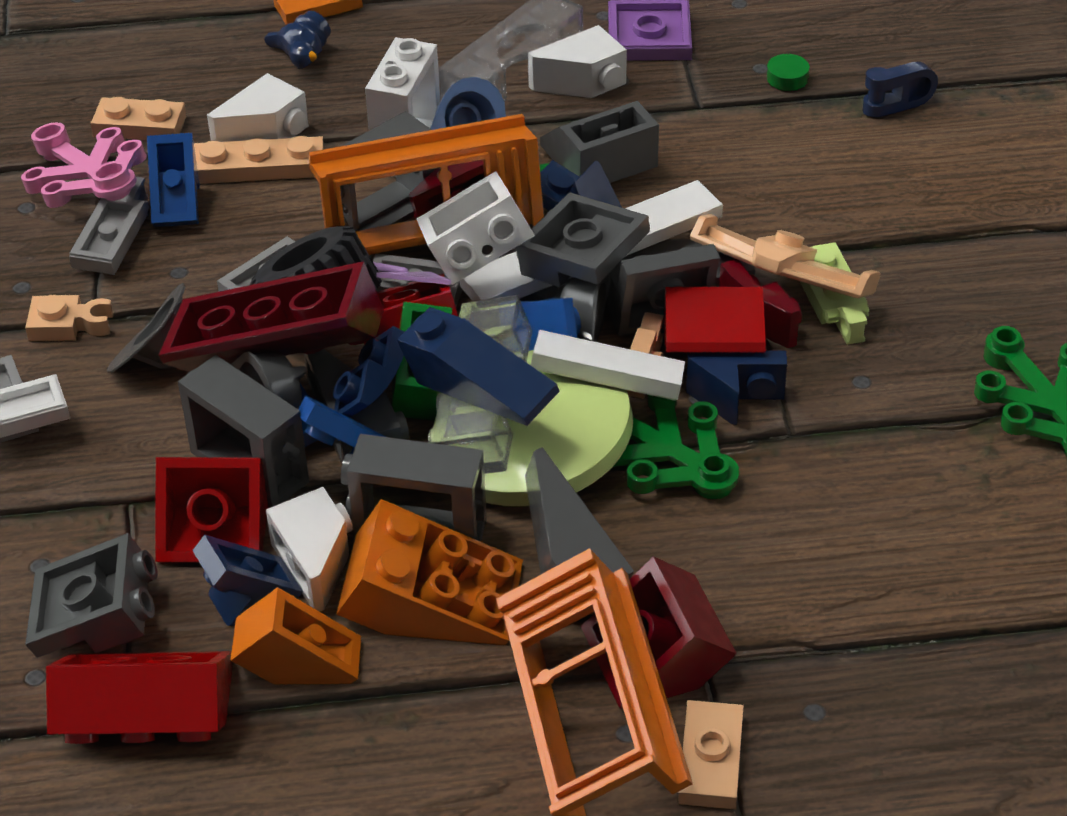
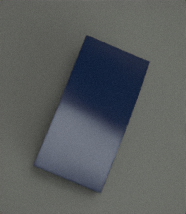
M392 326L375 339L371 338L365 343L359 354V366L350 372H344L334 387L333 397L336 399L334 410L350 418L369 406L385 391L394 378L404 356L397 341L404 331Z

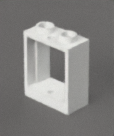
M395 37L365 87L369 130L405 111L429 128L431 127L437 106L440 104L437 44L421 42L413 38L403 39Z
M496 171L417 218L429 249L447 278L451 280L452 285L535 236ZM485 245H491L493 248L492 252L488 255L482 253V248Z

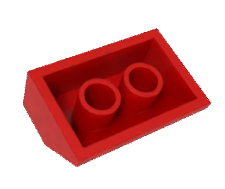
M232 651L71 653L46 666L47 734H64V742L70 744L99 741V734L121 733V742L125 743L154 741L155 733H177V741L181 742L211 740V732H218L227 722L233 662L231 661Z

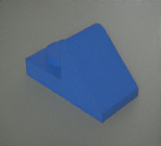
M180 133L147 136L152 225L154 227L199 224L197 189H200L193 134Z

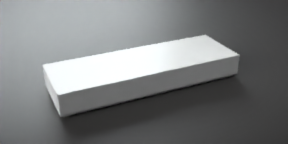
M539 330L531 360V366L538 371L674 401L678 400L685 361L543 330Z

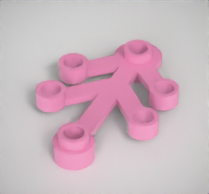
M58 122L49 123L37 128L31 135L36 151L39 155L44 156L45 160L54 161L60 159L68 165L49 168L34 167L25 171L21 175V180L27 193H41L46 206L50 208L67 204L71 200L72 195L94 193L96 197L105 198L108 201H116L130 193L137 181L131 168L142 163L147 158V155L140 140L125 141L119 127H109L96 135L97 142L90 156L70 144L64 124ZM111 153H118L115 161L107 162ZM90 178V179H83V180H76V181H69V182H65V181H64V180H71V179Z

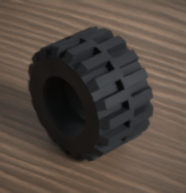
M337 226L311 233L279 251L263 264L252 278L250 285L363 261L376 291L381 285L382 280L376 277L378 270L353 227Z

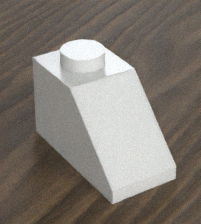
M597 25L528 52L529 88L536 92L593 98L626 84L627 49Z
M268 73L207 114L211 141L227 142L245 141L255 138H293L309 127L305 92Z
M321 487L266 509L272 547L277 555L283 559L299 584L308 604L319 612L325 610L349 557L347 533L353 529L350 516L342 503L334 504L324 487Z

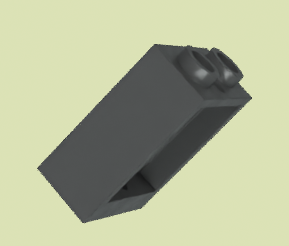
M405 111L342 146L432 129ZM436 168L396 175L397 180L359 202L356 201L355 183L340 186L345 226H351L355 231L402 223L412 218L414 212L409 193Z
M214 355L196 369L191 370L178 381L190 452L196 457H261L269 508L283 503L309 483L302 421L299 417L301 415L300 410L217 355Z
M367 434L359 435L353 454L345 455L341 469L342 485H348L349 488L345 508L353 524L354 541L357 532L379 502L374 501L373 484L451 494L452 511L402 504L395 505L481 541L487 522L483 450Z

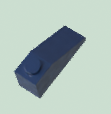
M429 307L397 339L418 384L526 426L560 392L558 385L466 319Z

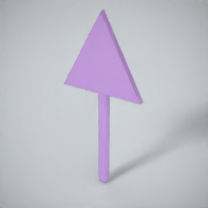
M373 262L378 270L376 277L451 285L450 279L433 272H409L405 267Z

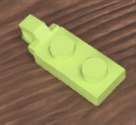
M836 242L811 247L817 249L815 262L851 272ZM800 282L821 324L836 323L847 345L865 342L864 330L867 324L866 317L869 316L868 302L865 297L853 298Z

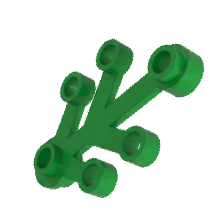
M1010 326L995 328L986 338L983 353L984 360L988 365L996 369H1012L1029 390L1006 385V379L1002 374L987 370L977 375L974 395L978 400L985 403L999 402L1006 404L1001 417V427L1005 432L1011 435L1026 434L1061 443L1067 456V343L1063 344L1060 348L1057 362L1060 370L1055 386H1053L1024 353L1025 342L1020 332ZM1033 411L1052 415L1057 422L1033 418Z
M648 395V406L655 412L658 430L633 417L630 439L639 444L627 445L620 459L614 464V466L629 465L627 468V485L629 489L638 494H647L655 489L692 485L700 496L707 499H721L729 495L739 481V466L733 458L720 453L715 432L718 420L717 408L709 402L700 401L692 404L688 409L687 425L689 430L697 436L698 453L682 444L675 412L677 400ZM671 461L680 467L658 470L653 462ZM645 475V476H648V477H647V478H638L637 476Z

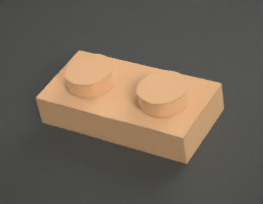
M102 97L91 121L93 137H96L100 131L109 127H119L124 139L147 140V136L180 134L186 119L185 103L162 99L138 100L125 99L123 97Z

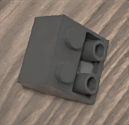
M638 101L559 126L540 137V145L552 160L579 177L597 160L601 164L609 182L612 183L658 167L659 124Z

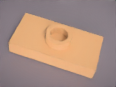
M687 700L683 753L693 785L679 791L678 804L736 810L744 705Z

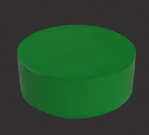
M795 54L776 55L768 61L767 81L771 86L782 91L798 90L808 83L809 63L803 57Z

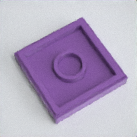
M689 0L608 1V33L627 49V60H692Z

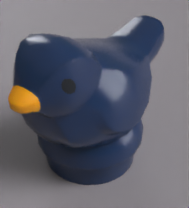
M307 11L305 14L297 16L293 23L287 24L280 31L268 33L264 40L269 47L284 50L294 66L298 69H303L317 59V56L322 51V47L327 42V38L331 34V29L322 15L315 11Z

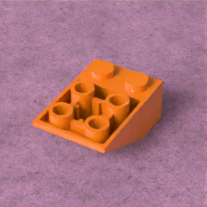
M381 499L356 534L336 614L385 635L506 645L509 642V636L503 613L498 609L496 599L519 586L523 559Z

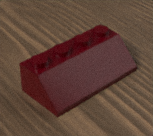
M364 261L195 296L182 300L160 350L159 357L163 364L190 372L214 355L232 364L242 353L247 351L253 354L277 351L287 356L297 353L313 354L327 347L347 343L349 345H359L371 338H376L384 308Z

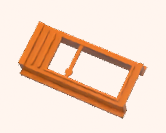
M523 114L308 152L310 170L320 187L325 228L345 226L340 186L440 167L437 178L441 182L443 202L451 198L449 181L452 178V174L447 166L482 159L484 178L495 171L498 173L528 224L535 226L544 218L537 137L526 127ZM417 220L355 231L369 255L427 244Z
M589 548L496 599L498 609L504 616L551 801L549 810L552 816H586L584 804L647 772L652 774L672 795L693 785L628 573L623 568L612 572ZM595 612L603 642L548 670L540 640ZM607 652L635 749L576 778L551 684L554 679Z

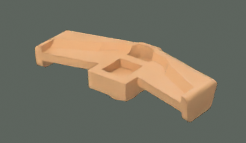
M707 214L699 216L690 234L692 241L701 245L714 244L718 252L761 270L853 298L873 295L876 292L881 273L878 271L869 270L858 275L815 262L817 249L803 245L804 237L787 231L777 230L776 235L759 237L755 241L718 226V217Z

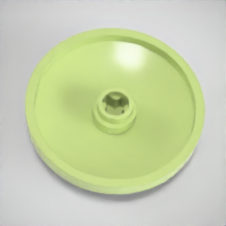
M534 350L516 353L515 355L531 365ZM540 371L558 385L560 392L528 426L447 396L442 403L441 411L437 412L434 421L433 443L483 450L486 502L502 506H530L525 474L535 450L543 447L575 492L581 491L593 484L620 459L629 443L633 428V413L627 390Z

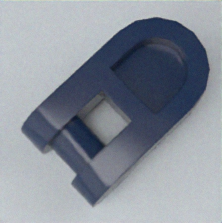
M920 61L889 69L882 67L870 68L866 71L865 86L869 91L863 98L862 111L870 117H883L925 104L937 89L938 76L930 67ZM892 89V93L885 94L887 90Z

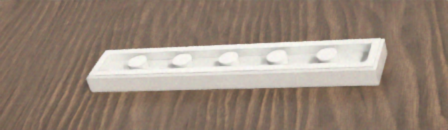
M696 180L625 208L648 215L650 232L627 255L693 229L701 215L712 214L717 216L718 219L721 218L723 204ZM517 251L495 259L460 280V287L482 313L500 307V304L510 303L552 286V284L521 275Z

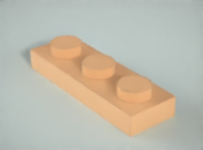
M296 136L282 139L255 138L245 141L194 143L200 184L315 178L310 170L308 152L324 150L323 136Z

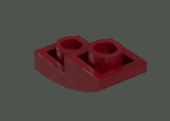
M738 259L721 263L719 287H763L765 337L786 348L797 346L798 325L802 322V313L798 302L793 297H789L777 281L761 286L757 277L754 274H749Z

